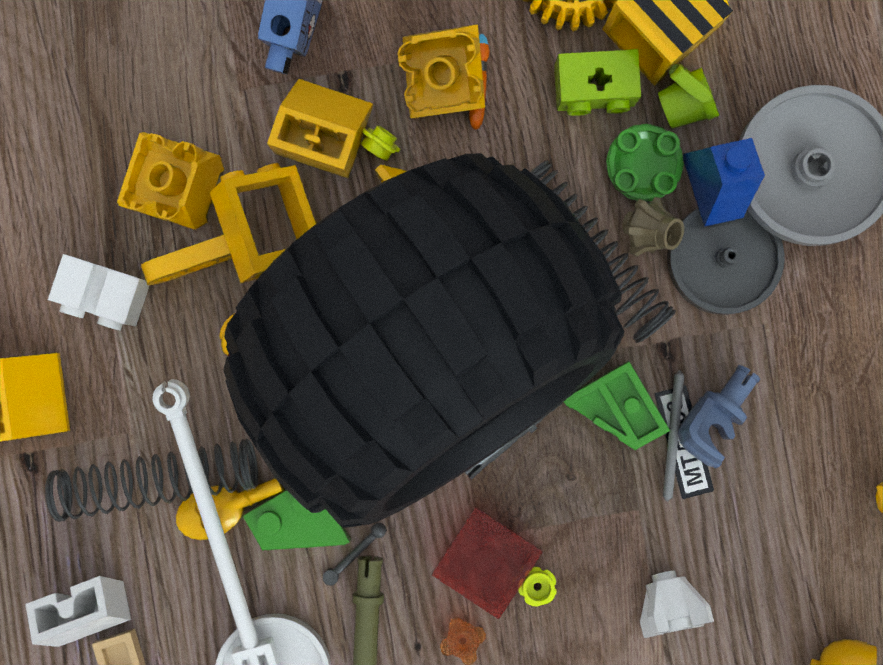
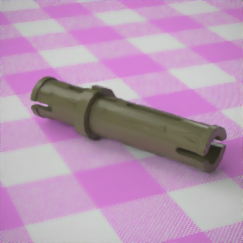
M360 556L357 558V591L352 595V602L356 604L353 665H377L379 608L384 603V594L380 592L383 558L375 556L374 560H371L372 556Z

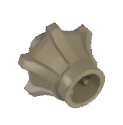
M654 197L650 203L639 199L635 203V210L629 211L622 222L623 231L630 238L629 253L637 257L646 251L654 253L656 250L664 248L674 250L679 246L684 235L683 221L670 214L665 208L664 201L658 197Z

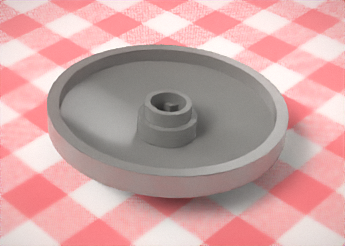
M828 85L797 87L770 100L756 112L744 128L739 140L753 139L765 174L747 210L758 224L774 236L803 246L835 244L859 235L873 225L883 214V117L869 102L848 90Z

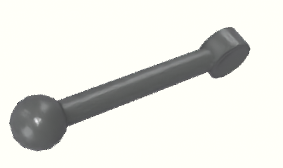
M375 523L371 527V533L334 569L331 568L325 571L323 582L329 586L335 585L339 579V574L376 538L385 536L387 531L385 525Z

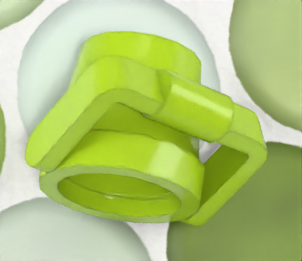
M682 64L673 65L669 70V77L675 83L658 92L662 108L671 129L705 119L709 121L720 116L702 67L690 72Z

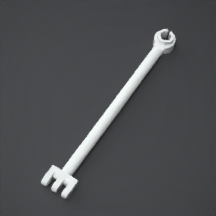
M171 379L167 383L164 381L155 389L152 400L156 409L166 415L167 421L170 420L241 638L242 645L234 647L231 652L234 665H248L246 659H249L251 665H264L261 655L265 654L268 665H279V657L273 638L269 637L258 640L187 420L185 406L189 402V390L179 380ZM165 391L175 396V405L170 406L164 403L162 397Z

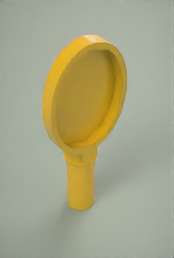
M275 478L257 485L255 490H244L242 492L235 490L233 493H229L222 487L221 492L217 496L212 495L224 534L240 521L244 513V507L253 506L254 503L284 492V487ZM219 485L211 486L212 490L217 492ZM192 493L189 499L183 501L179 506L176 514V524L185 536L191 539L206 540L208 537L194 494Z

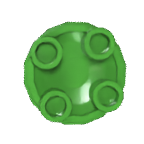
M651 124L633 125L619 133L610 145L606 159L608 177L615 189L628 199L635 201L641 199L646 202L652 201L654 197L662 198L673 192L680 181L684 167L678 136L673 132L666 131L662 127Z

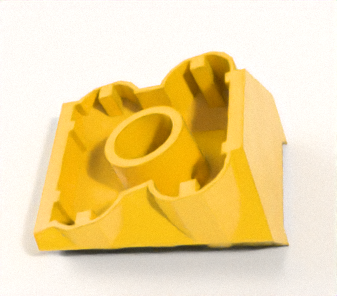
M478 24L402 37L403 45L399 48L397 55L399 66L406 71L407 88L404 95L411 119L485 108Z
M141 132L139 133L117 203L121 207L196 230L208 223L206 215L212 200L210 192L216 187L219 175L224 171L220 155L205 151L192 143L184 141L178 143L157 134Z

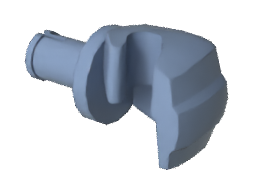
M737 366L736 371L720 393L706 391L679 427L678 436L681 445L707 466L718 468L725 458L711 441V436L709 435L710 426H715L723 439L731 440L735 437L732 422L742 425L747 419L740 406L756 383L760 381V378L755 373H752L751 376L747 375L750 369L744 366Z

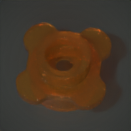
M454 618L449 622V631L446 639L440 643V650L445 656L454 655L460 658L465 665H471L477 660L476 651L479 644L483 643L486 639L485 631L482 627H474L470 623L464 622L461 618ZM460 638H465L467 640L466 644H460Z

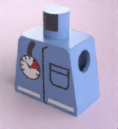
M265 0L258 39L270 46L265 64L266 69L288 75L293 53L306 56L323 0ZM291 26L290 31L283 36L284 30Z

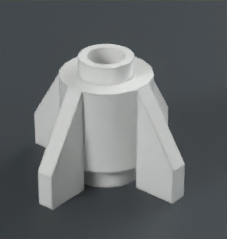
M675 571L652 575L653 583L646 585V595L640 619L644 638L684 629L698 628L706 623L714 622L710 605L687 581L686 577H677Z

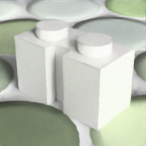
M63 254L48 300L61 304L59 311L62 313L84 318L85 312H89L99 316L97 324L121 331L123 324L137 325L150 285H147L146 280Z
M98 576L70 587L72 596L53 593L25 604L33 645L60 647L131 620L124 582L103 576Z

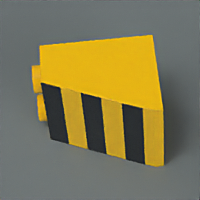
M617 0L602 30L621 50L638 49L640 71L655 86L669 73L673 65L683 61L716 31L733 10L729 7L727 0Z

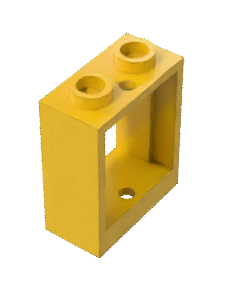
M273 163L259 168L257 173L245 175L243 170L229 172L220 177L221 182L210 192L240 283L257 280L286 249L263 255L258 254L238 193L278 185L296 240L316 225L296 165L281 168L279 163Z

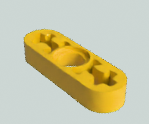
M221 235L146 261L141 264V268L147 285H155L231 260L232 257L225 236Z

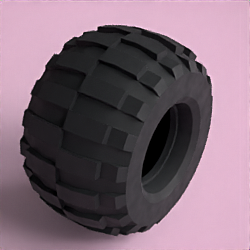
M482 153L463 154L451 159L444 158L406 171L360 194L310 228L269 265L243 296L235 308L237 312L227 323L224 337L230 356L226 358L223 369L226 377L225 382L239 422L273 476L306 510H309L311 513H320L326 509L343 528L369 525L405 509L466 472L551 412L600 371L611 359L624 336L625 331L615 313V305L621 302L622 294L604 254L565 202L526 168L520 171L514 165H502L493 156L486 158Z

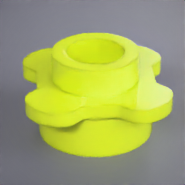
M378 125L374 130L371 128L363 129L362 132L366 136L361 145L375 156L388 161L392 153H399L401 150L394 144L397 138L386 129Z

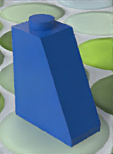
M753 139L739 140L683 154L685 168L704 227L743 218L765 176Z

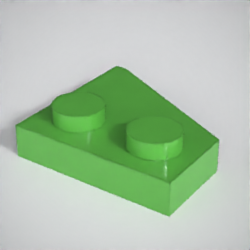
M629 361L581 387L564 401L566 406L575 409L592 420V423L615 435L620 441L634 450L670 431Z
M287 490L243 515L262 551L345 545L351 541L345 528L340 526L326 509L320 513H311Z

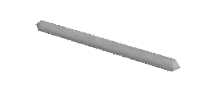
M680 370L674 375L670 431L663 497L667 502L673 498L678 430L680 427L684 375Z

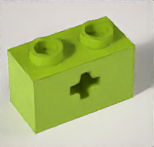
M638 49L558 54L554 64L557 111H567V114L570 116L587 115L591 113V109L606 108L607 113L611 114L630 111V107H634L641 98ZM593 78L598 80L599 85H604L602 91H597L596 85L590 84Z

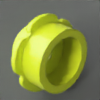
M540 567L527 569L524 573L525 576L518 581L519 594L524 596L525 602L531 606L538 607L550 603L556 595V578L549 570L543 571ZM535 583L541 584L539 590L534 589Z

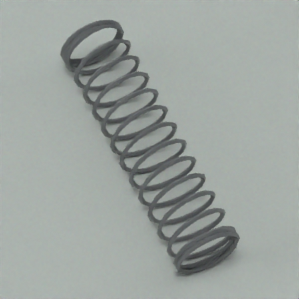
M546 160L535 167L531 173L540 179L550 170L552 163H549L550 160ZM554 170L540 181L546 185L558 173V170ZM568 182L562 183L552 191L559 195L568 185ZM573 194L564 201L565 204L569 207L577 199L578 194ZM583 206L573 213L577 220L587 211L588 206ZM595 217L582 225L583 228H586L587 233L597 223L598 218ZM602 230L591 237L593 241L597 239L596 245L605 238L608 230ZM618 241L612 242L600 249L603 253L611 248L604 255L606 259L617 248ZM628 253L621 254L608 262V265L611 266L622 259L611 271L612 274L628 259ZM633 265L614 277L617 280L632 271L618 286L621 294L641 282L643 284L615 311L616 315H620L645 297L653 293L654 295L623 326V329L628 328L656 308L665 305L655 317L634 334L633 340H635V343H640L666 324L675 315L676 310L672 306L668 307L669 301H662L647 309L658 296L659 289H652L633 300L647 285L649 277L638 279L622 289L638 271V265Z
M242 439L239 444V460L235 442L232 441L230 443L231 460L235 472L232 490L229 489L224 479V464L220 445L216 444L214 447L215 462L220 478L217 492L212 490L208 482L209 469L205 448L202 446L199 448V457L212 495L217 496L221 492L222 487L229 493H233L238 483L246 491L255 490L257 487V460L254 447L249 439ZM171 451L167 455L169 477L174 489L170 500L166 499L162 493L163 470L157 454L153 455L151 461L153 479L158 491V497L155 502H151L147 497V468L144 459L140 456L136 460V476L143 496L139 505L132 501V472L129 462L125 459L120 464L121 483L127 498V503L123 508L119 507L116 503L118 493L117 475L114 465L109 461L104 468L105 485L112 502L108 510H104L101 507L102 478L98 467L94 464L90 466L88 473L90 492L97 506L92 513L85 509L87 503V482L85 474L80 467L77 466L73 472L74 494L81 509L77 515L70 513L72 486L70 477L65 470L51 471L45 484L47 508L53 519L58 522L65 521L69 516L72 519H78L82 516L83 512L91 517L97 514L98 510L109 514L114 506L119 511H125L130 504L134 508L140 509L145 501L151 506H156L161 498L164 502L170 504L174 501L176 495L181 500L186 501L193 491L184 466L189 490L186 497H182L179 493L178 466L176 457ZM171 458L174 466V476L172 471ZM155 461H157L158 470H159V482H158L157 473H156V464H155ZM140 462L144 474V487L140 475ZM124 463L128 472L129 493L124 477ZM239 463H240V469H241V475H242V478H243V482H242L241 477H240V475H239ZM109 466L111 468L113 475L114 496L112 495L109 484ZM93 468L96 471L98 479V500L93 486ZM78 470L83 482V504L77 487ZM55 475L57 476L58 496L63 507L62 516L59 515L53 496Z

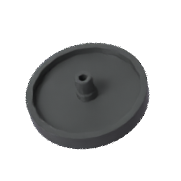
M699 208L682 220L684 235L677 248L668 250L667 265L675 288L687 302L708 313L729 315L748 311L761 304L772 294L781 279L784 269L785 257L782 239L765 230L750 215L748 210L741 219L705 227Z

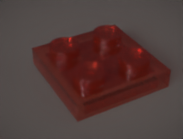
M475 506L432 571V576L497 619H500L541 556L542 550Z

